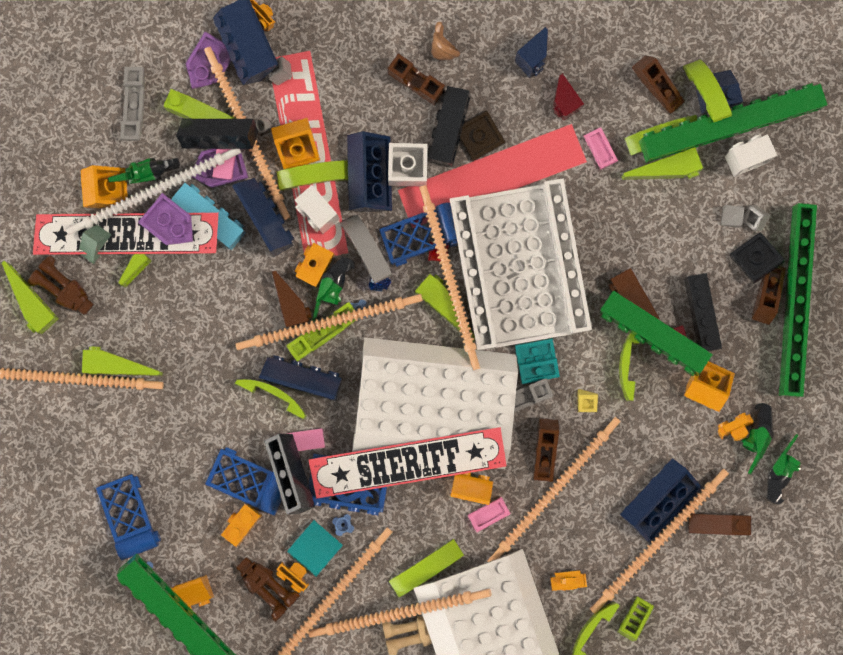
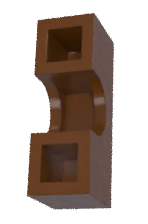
M399 53L387 68L389 76L434 106L442 96L443 91H445L443 83L430 74L429 76L422 74L414 67L411 61Z

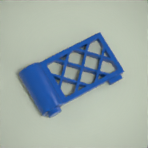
M440 204L435 207L434 212L437 213L436 217L439 218L437 223H440L439 228L442 229L440 233H443L442 238L445 239L443 243L450 245V247L458 246L451 204ZM424 212L379 229L392 265L395 264L396 267L407 264V259L435 249L436 244L427 243L432 229L420 225L427 213ZM406 224L416 225L412 235L403 232ZM419 227L428 231L424 241L415 237ZM390 230L398 232L394 242L387 239L385 232ZM401 234L410 237L406 247L397 244ZM413 239L422 243L417 251L409 249ZM395 246L404 249L402 256L394 259L392 254Z
M228 447L225 450L221 449L205 485L257 507L266 513L275 515L282 498L274 472L237 456V451ZM223 455L230 457L233 465L223 469L221 464ZM244 463L248 465L250 473L240 476L237 466ZM234 467L238 478L228 481L224 471ZM260 471L267 473L265 481L258 484L254 474ZM222 473L225 483L216 485L212 483V480L216 474ZM251 475L255 485L245 489L242 478ZM239 480L242 491L234 493L231 491L229 484ZM256 488L258 493L256 502L249 500L246 491Z
M133 474L96 488L115 541L117 554L122 561L133 557L135 554L158 547L161 541L158 531H154L139 492L138 488L142 487L138 476L134 477ZM128 480L132 484L129 494L120 490L123 482ZM108 488L116 490L111 501L105 499L102 490ZM119 492L128 496L123 506L114 503ZM131 497L138 501L139 505L136 511L126 508ZM113 505L122 508L117 519L110 514ZM125 510L134 514L130 524L121 521ZM137 515L144 518L146 526L142 528L133 526ZM122 523L128 526L126 533L118 537L116 531L118 524Z

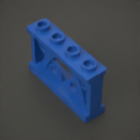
M313 454V459L326 457V455ZM310 473L309 488L316 506H321L322 503H327L329 508L335 509L346 506L348 511L359 512L360 509L367 510V514L379 515V512H383L387 487H382V490L379 488L373 489L379 495V500L375 504L366 502L368 496L373 498V495L368 490L358 491L349 496L344 494L335 495L340 501L329 499L331 496L316 499L313 479ZM360 497V501H361L362 504H356V503H350V502H352V501H354V500H356V499H358V498Z

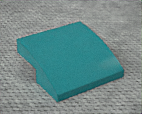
M553 338L514 345L522 384L560 377Z
M313 520L288 549L287 553L317 577L343 545Z

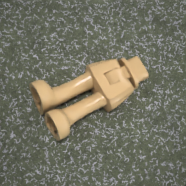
M417 616L416 621L393 625L387 621L382 623L385 639L416 630L418 632L415 635L386 640L389 655H397L399 649L410 645L422 643L425 647L432 644L423 616Z

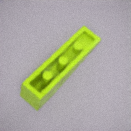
M170 89L163 105L168 112L185 119H236L173 89Z
M694 147L625 172L621 177L622 180L676 179L687 176L689 179L700 175L699 172L703 169V166Z
M3 261L2 266L23 316L28 322L27 327L33 333L43 334L59 318L10 263Z
M429 274L415 290V293L417 295L421 294L422 299L460 331L461 328L458 327L459 322H456L458 317H455L456 312L453 311L455 307L452 306L453 301H450L452 297L448 295L449 293L443 285L444 281L436 274L434 277ZM469 330V332L472 333L471 338H474V340H473V342H474V341H475V336H474L473 332H472L471 330Z
M90 346L89 350H83L82 373L162 376L163 373L103 351L101 347Z

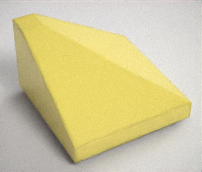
M578 389V412H597L598 394Z

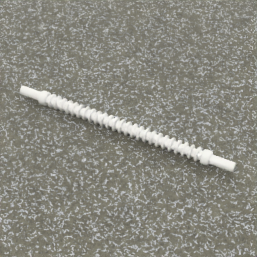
M231 149L222 154L217 153L214 155V158L210 157L208 161L205 159V162H200V165L195 164L194 168L190 166L189 170L185 169V172L180 171V174H175V177L170 176V179L165 178V181H160V184L155 183L154 187L151 185L150 189L145 188V191L141 190L140 194L136 192L135 196L131 195V198L126 197L125 201L116 202V205L111 204L110 208L106 207V210L101 209L100 213L96 211V215L91 214V217H84L83 221L66 228V232L68 235H71L84 228L89 229L93 227L94 223L97 225L98 221L103 222L104 218L107 220L108 216L113 217V214H118L117 212L122 213L123 209L127 210V207L132 208L133 204L137 206L138 202L142 203V200L147 201V198L151 199L152 195L162 194L163 190L167 191V188L172 189V186L176 187L177 183L182 184V181L186 182L188 178L191 180V177H196V174L201 175L202 171L206 172L207 169L211 170V167L216 168L217 164L219 166L224 164V161L240 154L241 150Z

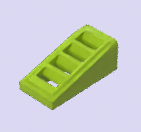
M134 254L118 283L123 287H127L151 263V259L145 254Z
M637 596L617 632L633 642L636 641L654 606ZM637 605L647 610L646 613L636 608ZM633 612H636L637 614L641 615L643 617L642 620L633 615ZM632 619L639 624L638 627L629 622V620ZM626 626L633 629L635 632L632 633L629 630L625 629Z

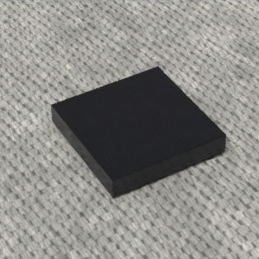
M761 232L730 253V257L753 284L785 262V259Z

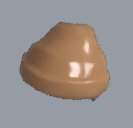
M437 22L432 41L431 53L433 57L439 61L452 60L459 57L460 51L443 36L444 26L442 22Z

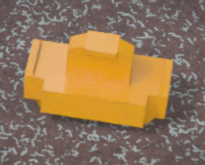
M250 0L262 29L268 32L275 24V21L271 18L273 16L272 9L266 4L259 5L255 0Z
M742 413L736 416V420L730 423L725 421L719 424L718 434L720 438L723 439L730 434L734 441L746 438L748 435L746 427L753 425L754 422L750 414Z
M282 562L276 569V575L284 581L288 579L292 582L291 587L298 593L304 592L309 586V583L302 579L307 570L300 563L295 562L289 568Z
M580 570L554 573L555 577H550L552 591L587 587L586 574H581Z

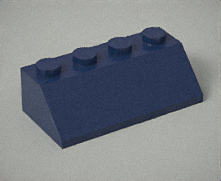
M237 0L217 12L213 17L214 24L218 28L222 42L226 46L230 60L233 62L242 84L247 85L262 81L278 65V62L250 0Z
M364 131L347 135L348 199L350 211H392V186L388 185L390 136Z
M255 178L232 185L271 254L275 257L293 247L292 241L294 237L290 230L285 231L282 225L285 222L280 213L275 214L273 208L276 206L272 199L265 197L263 192L266 189L262 182H257Z
M273 355V358L267 357L259 376L260 379L337 401L343 380L339 377V373L328 371V374L320 372L321 368L310 365L308 369L302 367L303 363L294 360L291 363L284 362L283 357Z
M672 458L652 478L650 483L638 493L637 497L625 507L620 515L651 544V541H654L655 537H658L659 533L663 531L662 529H665L666 525H669L670 521H673L674 517L703 488L688 469Z

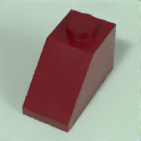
M562 73L559 75L553 111L558 118L561 117L563 120H566L581 110L584 103Z

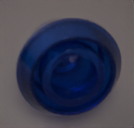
M388 277L375 284L371 278L368 287L371 291L382 292L383 289H388L392 280Z

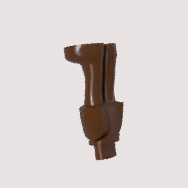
M48 256L41 262L38 268L64 287L63 290L48 280L39 270H35L31 274L27 283L33 287L39 285L45 288L57 298V304L75 312L79 311L85 316L94 304L89 300L81 284L77 280H69L55 267L56 260L54 257Z
M247 557L236 567L241 573L242 580L251 594L256 593L270 606L272 609L271 619L274 622L301 596L296 591L289 592L272 577L274 572L255 561L252 562ZM267 584L283 600L284 604L279 602L264 586Z

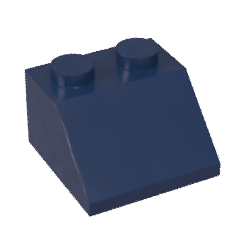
M546 27L516 53L515 63L529 78L533 75L538 76L544 70L548 29Z
M727 70L713 73L726 97L729 107L732 108L740 105L743 102L740 86L732 71ZM695 86L701 114L708 113L706 103Z

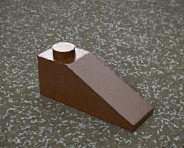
M645 55L632 67L640 81L670 114L685 102L655 57Z
M779 266L762 278L754 303L752 320L770 325L777 315L786 268Z
M631 268L609 280L610 285L608 287L611 293L613 291L617 292L659 319L657 312Z
M272 271L286 328L289 329L290 326L293 328L295 325L300 326V324L304 325L305 322L310 323L309 318H312L310 308L305 307L301 299L276 271Z
M539 418L533 480L553 482L559 437V420Z
M690 514L691 518L688 517V533L751 535L750 515Z

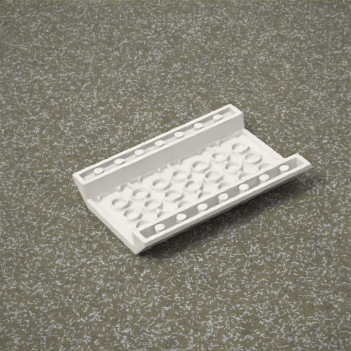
M564 179L546 181L542 185L474 197L467 195L450 198L477 350L505 347L592 330ZM520 260L522 266L524 267L523 271H518L520 269L516 261ZM514 272L520 273L519 275L509 280L506 277Z
M364 337L363 363L352 452L501 427L507 465L511 450L518 377L516 354L475 350L481 369L473 371L468 352H465L463 348Z
M523 549L438 581H431L413 588L420 605L421 602L426 603L428 600L430 602L433 599L437 601V598L442 600V597L447 599L449 595L451 597L454 594L458 596L459 593L463 595V592L466 591L472 593L485 589L491 590V597L474 600L471 604H459L457 607L453 605L452 608L448 606L447 609L443 607L442 610L437 609L436 612L432 610L431 613L427 611L426 614L422 612L436 655H559Z

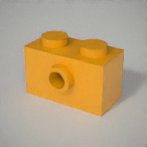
M313 242L312 246H307L304 252L306 257L303 263H298L295 272L297 273V278L317 288L335 254Z
M248 503L244 504L237 514L234 512L227 522L230 524L221 536L235 547H238L262 517V514Z

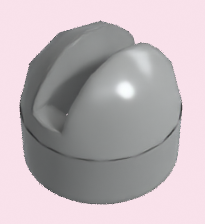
M267 117L255 120L259 133L270 130L272 124Z

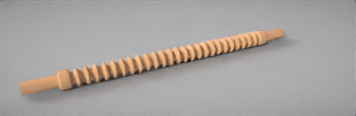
M205 48L204 51L212 66L211 71L215 74V78H218L217 83H220L219 88L223 89L221 92L225 93L224 98H227L226 103H229L228 107L232 108L231 113H234L233 117L245 119L246 116L242 115L244 112L240 111L241 106H238L239 101H236L237 97L233 96L235 92L231 91L232 87H229L230 82L226 81L228 78L224 76L225 72H222V65L218 63L212 48ZM256 140L253 149H249V151L252 152L251 156L255 157L253 161L257 162L256 166H259L258 171L262 172L260 175L264 177L263 181H266L265 186H268L267 190L271 191L269 195L273 196V203L277 205L283 220L286 221L291 217L283 202L284 197L279 193L278 185L274 183L276 180L272 179L271 170H268L269 165L265 164L267 161L263 160L264 155H261L262 150L258 149L260 146L256 145Z
M424 185L419 187L424 202L423 210L427 213L426 218H429L427 222L430 223L429 228L432 229L430 233H433L432 238L435 239L433 241L436 244L435 249H438L436 253L439 254L438 259L441 260L439 264H442L441 269L444 270L442 273L445 275L444 280H447L445 284L449 286L447 288L450 291L448 295L452 297L450 301H453L452 306L455 307L453 311L456 312L455 317H458L456 322H459L458 327L461 328L459 332L463 334L461 338H464L462 341L465 343L464 349L465 352H468L473 371L481 369L475 351L477 347L473 343L474 338H471L472 333L469 332L471 330L468 327L469 322L466 321L468 317H465L466 312L463 311L465 307L462 306L463 301H460L462 296H459L460 291L457 290L459 286L455 284L457 280H454L455 275L452 274L454 270L451 269L452 264H449L451 260L448 259L449 254L446 253L448 249H445L446 244L443 243L445 239L442 238L443 233H440L442 229L439 228L440 223H437L439 218L436 217L437 213L434 212L436 208L434 203L431 202L427 186Z
M418 294L403 299L398 297L395 298V301L391 299L389 303L385 301V304L380 302L379 305L374 304V307L369 305V308L363 307V310L358 308V311L354 309L353 312L348 311L347 314L343 312L342 315L337 314L336 317L332 315V318L326 317L325 320L321 318V321L316 319V322L311 321L310 324L305 322V325L300 324L299 327L297 325L294 328L290 326L289 329L284 328V331L279 329V332L274 331L273 334L268 332V335L265 333L263 336L256 335L253 339L236 343V348L241 350L253 346L261 347L264 343L268 345V342L273 343L274 340L276 342L279 339L283 341L284 338L289 339L290 336L294 338V335L300 336L301 333L305 335V332L310 334V331L315 332L316 329L320 331L321 328L326 329L327 326L331 328V325L336 327L337 324L342 325V322L347 324V321L352 322L353 319L355 321H358V318L362 320L364 316L368 318L369 315L373 317L374 314L379 315L380 312L384 314V311L390 312L391 309L395 311V308L398 310L404 309L406 305L423 301L422 295Z
M4 368L0 369V379L5 377L6 380L9 378L11 380L15 378L20 380L21 378L23 381L26 379L31 381L33 379L34 382L36 380L39 382L44 380L45 383L47 381L50 383L53 381L58 383L60 381L61 384L64 382L69 384L71 382L72 385L74 383L77 385L80 383L85 385L87 383L88 386L91 384L96 386L98 384L99 387L102 385L107 387L109 385L110 388L114 385L115 388H118V386L123 388L125 386L126 389L129 387L134 389L136 387L137 390H143L144 388L163 389L164 382L145 381L144 378H137V380L132 378L130 380L129 377L126 379L121 377L119 379L118 376L115 378L110 376L108 378L107 375L103 378L102 375L99 377L94 375L92 377L91 374L88 376L83 374L81 376L80 373L77 375L75 373H72V375L67 373L65 375L64 372H61V374L56 372L54 374L53 371L50 373L45 371L43 373L40 370L38 373L37 370L33 372L28 370L27 372L26 369H23V371L20 369L16 371L14 368L12 370L9 368L6 370Z
M614 417L603 431L600 430L597 433V438L594 437V441L590 442V446H586L587 449L582 450L583 454H579V458H575L576 462H572L571 467L568 466V471L565 470V474L560 475L561 479H557L558 482L553 483V487H549L550 491H546V495H542L543 499H539L538 504L535 503V508L532 507V511L527 512L528 516H524V520H520V525L517 524V528H513V533L510 532V536H506V540L501 541L500 547L487 562L496 560L505 552H509L510 546L515 545L514 541H518L519 536L522 537L521 534L526 532V528L529 529V524H533L532 521L537 520L536 517L540 516V512H544L543 509L548 508L547 504H551L552 499L555 500L554 496H558V492L563 491L562 487H566L565 484L570 483L569 479H573V475H577V470L580 471V467L585 466L584 462L587 463V459L592 458L591 455L595 454V450H599L598 447L603 446L602 442H606L609 439L610 433L621 422L618 418Z
M722 469L711 482H707L704 485L705 488L701 489V493H697L698 496L693 497L694 500L689 501V505H685L686 509H682V513H678L679 516L674 517L675 520L670 521V525H666L667 529H662L663 533H659V537H655L656 540L651 541L652 544L647 545V549H643L644 553H639L640 557H636V561H632L633 564L628 565V569H624L625 573H620L621 577H617V581H613V585H609V589H605L602 592L603 595L590 608L594 614L608 601H612L615 597L614 594H618V590H622L621 587L626 586V582H630L629 578H634L633 574H637V570H641V566H645L646 561L649 562L648 558H653L652 554H656V550H660V546H664L665 541L668 542V537L672 538L671 534H676L675 530H679V526H683L684 521L687 522V517L691 518L690 514H695L694 510H698V506H702V502H706V498H710V494L716 492V487L729 475L725 469Z
M388 527L375 542L372 541L369 544L370 548L365 549L366 553H362L363 556L358 557L359 561H355L354 566L351 565L352 569L347 570L348 574H344L343 579L340 578L341 582L336 583L337 587H333L334 590L329 591L330 595H326L325 600L322 599L323 603L318 604L319 608H315L314 613L311 612L312 616H308V621H304V625H300L301 629L296 630L297 633L293 634V638H289L290 642L285 643L286 646L282 647V651H278V655H291V651H295L294 647H298V642H302V638H306L305 634H309V630L313 629L312 626L317 625L316 621H320L321 616L324 617L323 613L328 612L327 608H331L332 603L335 604L334 600L339 599L338 595H342V591H346L345 587L350 586L349 583L353 582V578H357L356 574H360L361 569L364 570L363 566L368 565L367 561H371V557H375V552L378 553L381 550V545L393 533Z
M490 589L472 593L466 591L463 592V595L461 593L458 596L454 594L451 597L449 595L447 599L446 597H442V600L437 598V601L435 599L431 602L428 600L426 603L421 602V605L416 603V606L414 604H411V607L409 605L405 608L402 606L400 609H391L390 612L386 610L385 613L381 611L380 614L376 612L375 615L371 613L370 616L365 615V617L360 616V618L346 619L344 622L341 620L339 623H328L325 627L310 630L309 637L325 634L331 636L335 633L339 634L340 631L344 633L345 630L350 631V629L355 630V628L369 627L371 624L374 626L376 623L379 625L381 622H390L391 619L393 621L396 618L400 620L401 617L405 619L406 616H416L417 613L421 615L422 612L424 614L427 611L431 613L432 610L436 612L437 609L442 610L443 607L447 609L448 606L452 608L453 605L457 607L459 604H471L474 600L491 597L492 594Z

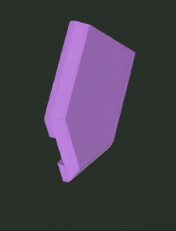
M204 32L186 62L192 89L215 84L218 80L211 71L212 66L204 51L205 48H212L218 63L223 67L222 72L226 71L231 62L225 44L207 32Z
M217 149L202 151L195 164L200 165V162L204 163L205 159L208 161L210 157L214 158ZM242 152L236 155L232 181L213 178L214 167H211V170L207 169L206 172L202 171L201 175L196 174V177L192 176L211 188L248 178Z
M163 193L138 221L140 225L165 245L193 242L191 215Z

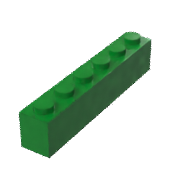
M615 291L611 293L599 312L604 320L609 323L615 322L619 325L618 328L621 331L632 333L635 335V340L642 344L646 342L652 346L650 348L652 351L659 355L663 353L668 357L667 360L674 365L680 364L684 367V371L691 376H699L713 355Z

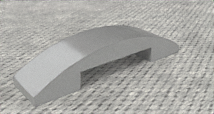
M125 67L123 121H121L120 140L140 141L144 117V67Z
M355 215L341 222L342 228L362 258L374 283L376 284L390 277L392 273L360 217Z
M547 379L517 390L514 412L553 397Z

